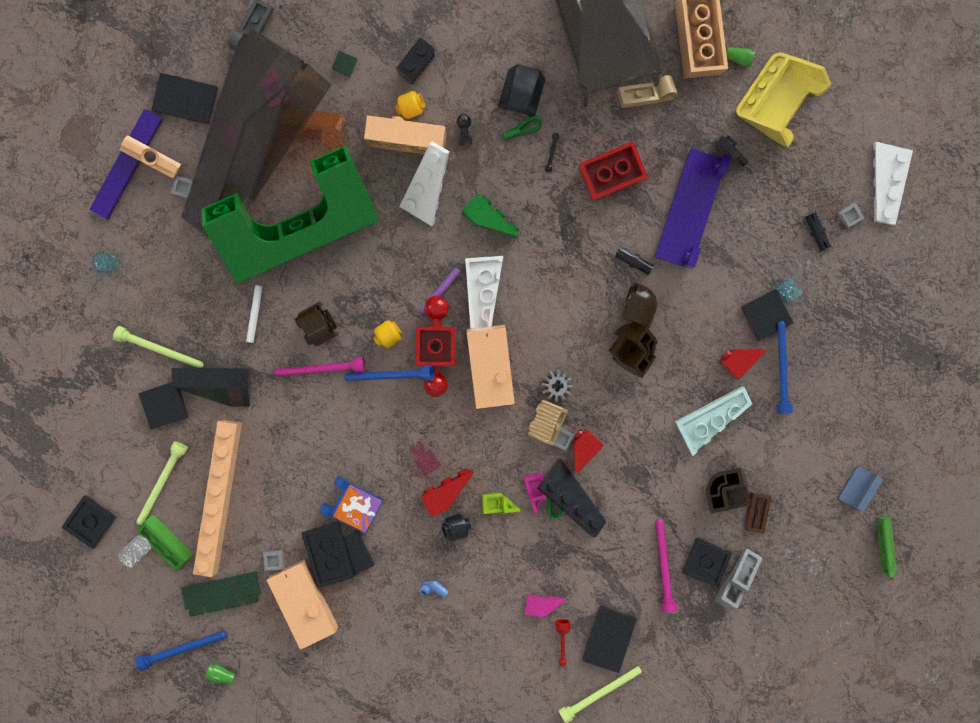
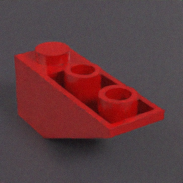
M465 468L457 473V477L453 479L448 477L442 480L440 486L436 488L430 486L423 490L424 494L421 496V499L431 518L450 508L473 475V469L468 470Z

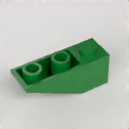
M477 194L463 208L462 213L475 226L514 238L519 237L518 227L512 222L508 223L504 219L505 215L498 208L494 210L490 206L491 201L485 195L481 197Z

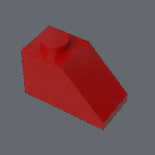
M728 349L721 356L722 360L719 364L735 379H740L766 351L764 349H732L731 351Z
M586 428L584 430L580 429L573 437L575 439L573 441V469L577 473L604 446Z

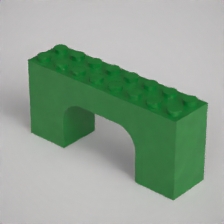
M346 145L310 160L314 178L323 196L317 205L273 225L260 224L250 216L238 193L201 209L202 227L236 283L247 281L254 275L265 273L272 267L283 265L290 259L299 258L306 252L317 250L324 244L335 242L342 236L353 234L358 229L371 226L380 220L370 194Z

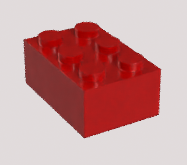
M634 141L581 162L577 167L592 203L639 184L648 178Z

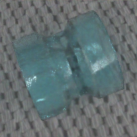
M98 252L93 256L92 264L99 271L113 272L118 267V260L113 254Z
M792 277L776 287L778 292L784 295L783 299L786 303L792 302L803 294L802 290L796 287Z

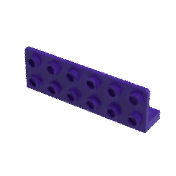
M693 148L690 149L655 254L656 258L688 269L695 268L701 251L698 247L721 178L726 175L732 156L724 154L721 157H717Z

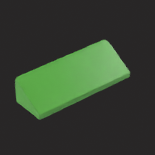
M154 515L144 521L136 531L176 571L193 556V553Z
M891 516L877 517L876 521L882 573L889 577H894L897 568Z

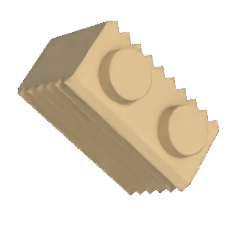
M542 400V403H539L536 408V417L529 425L530 432L528 435L547 444L554 445L568 410Z

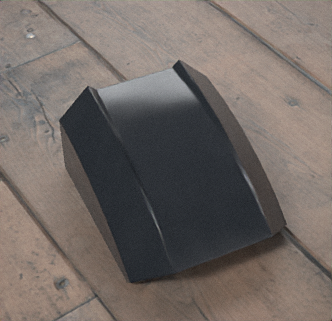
M520 64L511 67L506 76L498 108L522 113L529 117L535 116L546 80L542 72Z

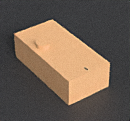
M676 0L674 5L683 78L721 75L728 69L720 0Z
M367 115L364 140L368 147L425 155L432 141L445 149L447 133L445 126L404 121V118L392 116V119Z
M505 325L467 329L476 409L515 404Z
M306 559L271 575L267 579L300 650L337 631L338 625L320 588L317 587L314 575Z

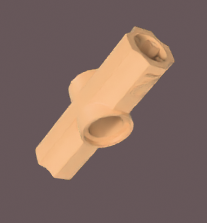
M128 135L123 140L119 149L173 179L178 174L182 165ZM147 153H155L156 159L154 162L149 163L146 161Z

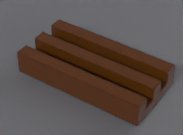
M751 492L750 499L752 505L748 506L744 529L764 534L771 496ZM756 497H757L758 499H757V504H756V509H755V514H754L753 525H752V527H750V526H751V521H752V516H753V511H754L755 500H756ZM763 498L765 499L760 528H757Z

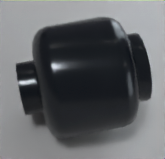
M462 514L445 518L444 523L441 525L445 538H448L450 541L466 538L469 529H471L469 519H465Z

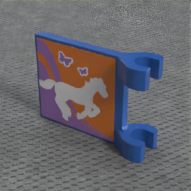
M337 476L334 485L343 489L334 508L323 503L320 513L366 534L383 499Z

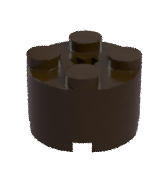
M317 302L299 312L298 317L295 318L297 326L302 328L306 334L304 339L307 344H313L316 347L338 336V332H334L337 326L327 309L323 311L321 308L323 304L321 302Z

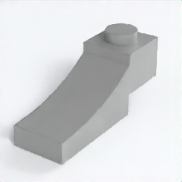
M747 548L743 549L735 567L725 583L722 584L715 601L730 611L738 609L744 593L749 591L763 558Z

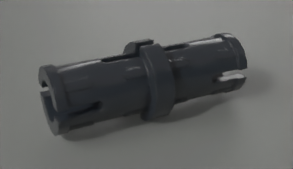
M814 212L805 216L804 218L811 230L810 235L811 237L814 236L819 251L821 252L832 247L824 232L826 229L822 227L817 213Z
M622 246L619 248V252L615 255L616 258L630 264L629 267L631 268L635 267L646 275L650 274L651 271L649 269H653L654 264L640 258L639 254L636 253L635 255Z

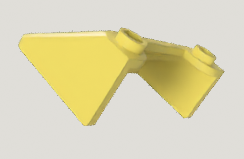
M781 52L772 55L737 106L736 112L738 116L777 143L789 147L794 139V135L786 126L809 93L820 96L831 85L825 67Z

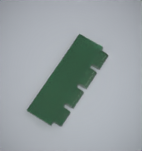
M257 571L181 587L185 610L189 609L190 617L204 614V606L207 613L223 610L222 602H224L226 609L242 606L241 598H243L244 605L257 603L259 601L258 594H261Z

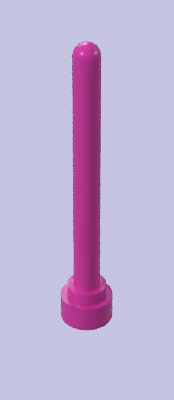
M360 357L348 363L275 369L273 374L275 376H288L344 370L364 373L365 360L364 357Z
M658 519L656 521L664 591L661 608L662 612L677 611V603L674 602L671 593L664 524L661 519Z

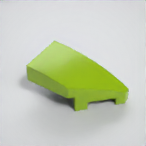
M502 493L481 494L483 514L520 512V508Z

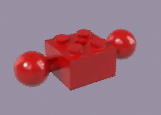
M432 296L424 305V311L431 319V327H416V366H433L434 379L433 381H424L423 387L429 396L440 397L448 388L447 379L442 375V366H455L456 327H442V319L447 315L449 305L443 297ZM435 341H438V344L441 345L438 352L431 348Z

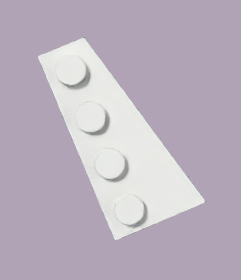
M433 141L429 144L399 206L430 226L435 224L439 195L443 185L442 180L449 156L448 150Z
M874 142V222L894 226L896 225L913 150Z
M503 256L466 258L470 328L492 326Z

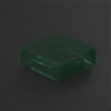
M339 51L332 70L351 77L357 63V58Z

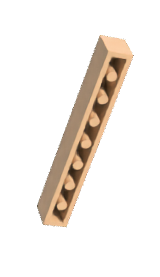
M229 420L217 422L193 570L194 575L213 577L218 573L242 427L241 422Z

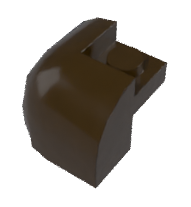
M633 282L625 300L627 303L621 319L647 326L650 329L657 311L658 303L656 296L651 289Z
M628 323L615 332L618 338L608 351L613 355L612 359L628 372L643 378L657 357L654 356L655 345L658 342L647 326Z
M742 467L721 471L709 479L706 487V496L711 514L752 505L747 479Z

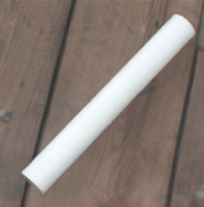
M255 285L246 342L254 343L263 286Z

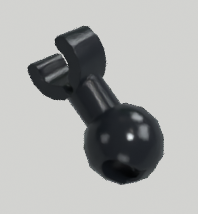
M460 114L456 120L458 127L461 128L459 143L462 145V139L466 135L469 143L472 144V137L469 135L468 130L471 125V118L467 114ZM465 115L466 119H461V116Z

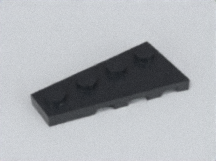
M721 135L716 142L742 167L749 162L735 147L737 143L729 135L726 137Z
M557 459L537 489L593 538L597 537L606 523L605 519L562 459Z

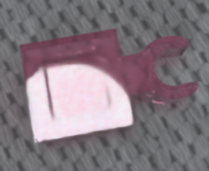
M418 441L420 450H414L413 446L410 449L414 454L418 455V458L414 461L422 473L427 476L441 466L431 449L425 452L422 442Z

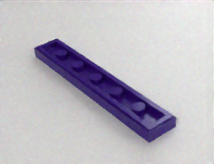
M144 109L130 137L149 146L163 119ZM121 151L89 210L109 220L140 161Z

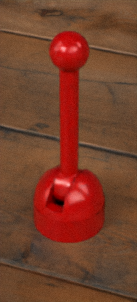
M558 619L555 621L556 631L561 634V659L559 664L565 666L567 663L565 660V634L570 631L571 621Z

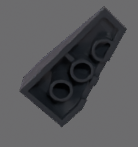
M172 368V388L230 407H250V368Z

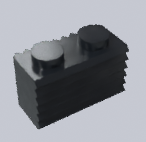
M419 38L396 67L398 74L410 84H414L416 78H419L418 75H421L423 69H426L425 66H428L430 60H433L432 57H435L434 47L422 38Z

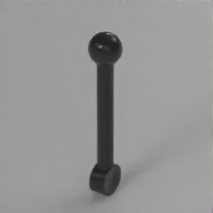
M558 133L552 134L553 142L548 165L545 166L547 172H551L553 169L551 165L556 142L559 140Z

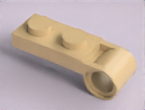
M671 75L662 76L656 82L619 87L617 90L622 108L670 101L678 95Z

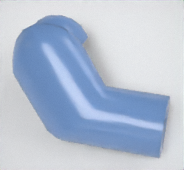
M433 580L422 583L419 592L423 596L435 592L444 598L448 590Z

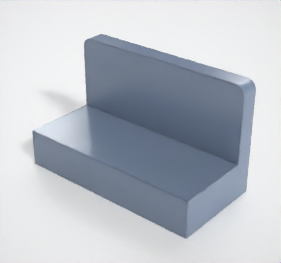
M856 466L838 498L855 509L864 512L883 479L871 474L860 466Z

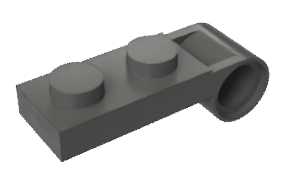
M254 0L237 32L234 31L230 35L227 46L247 56L259 38L274 8L261 0Z

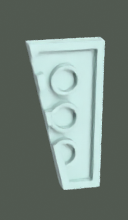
M741 386L675 421L691 455L694 456L698 449L709 443L714 435L726 428L725 426L750 407L752 402L745 387Z

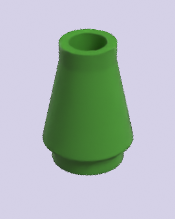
M728 47L726 52L727 59L744 68L746 66L751 67L755 54L754 51L748 48Z
M216 663L215 665L209 664L204 679L209 680L208 682L231 685L235 673Z

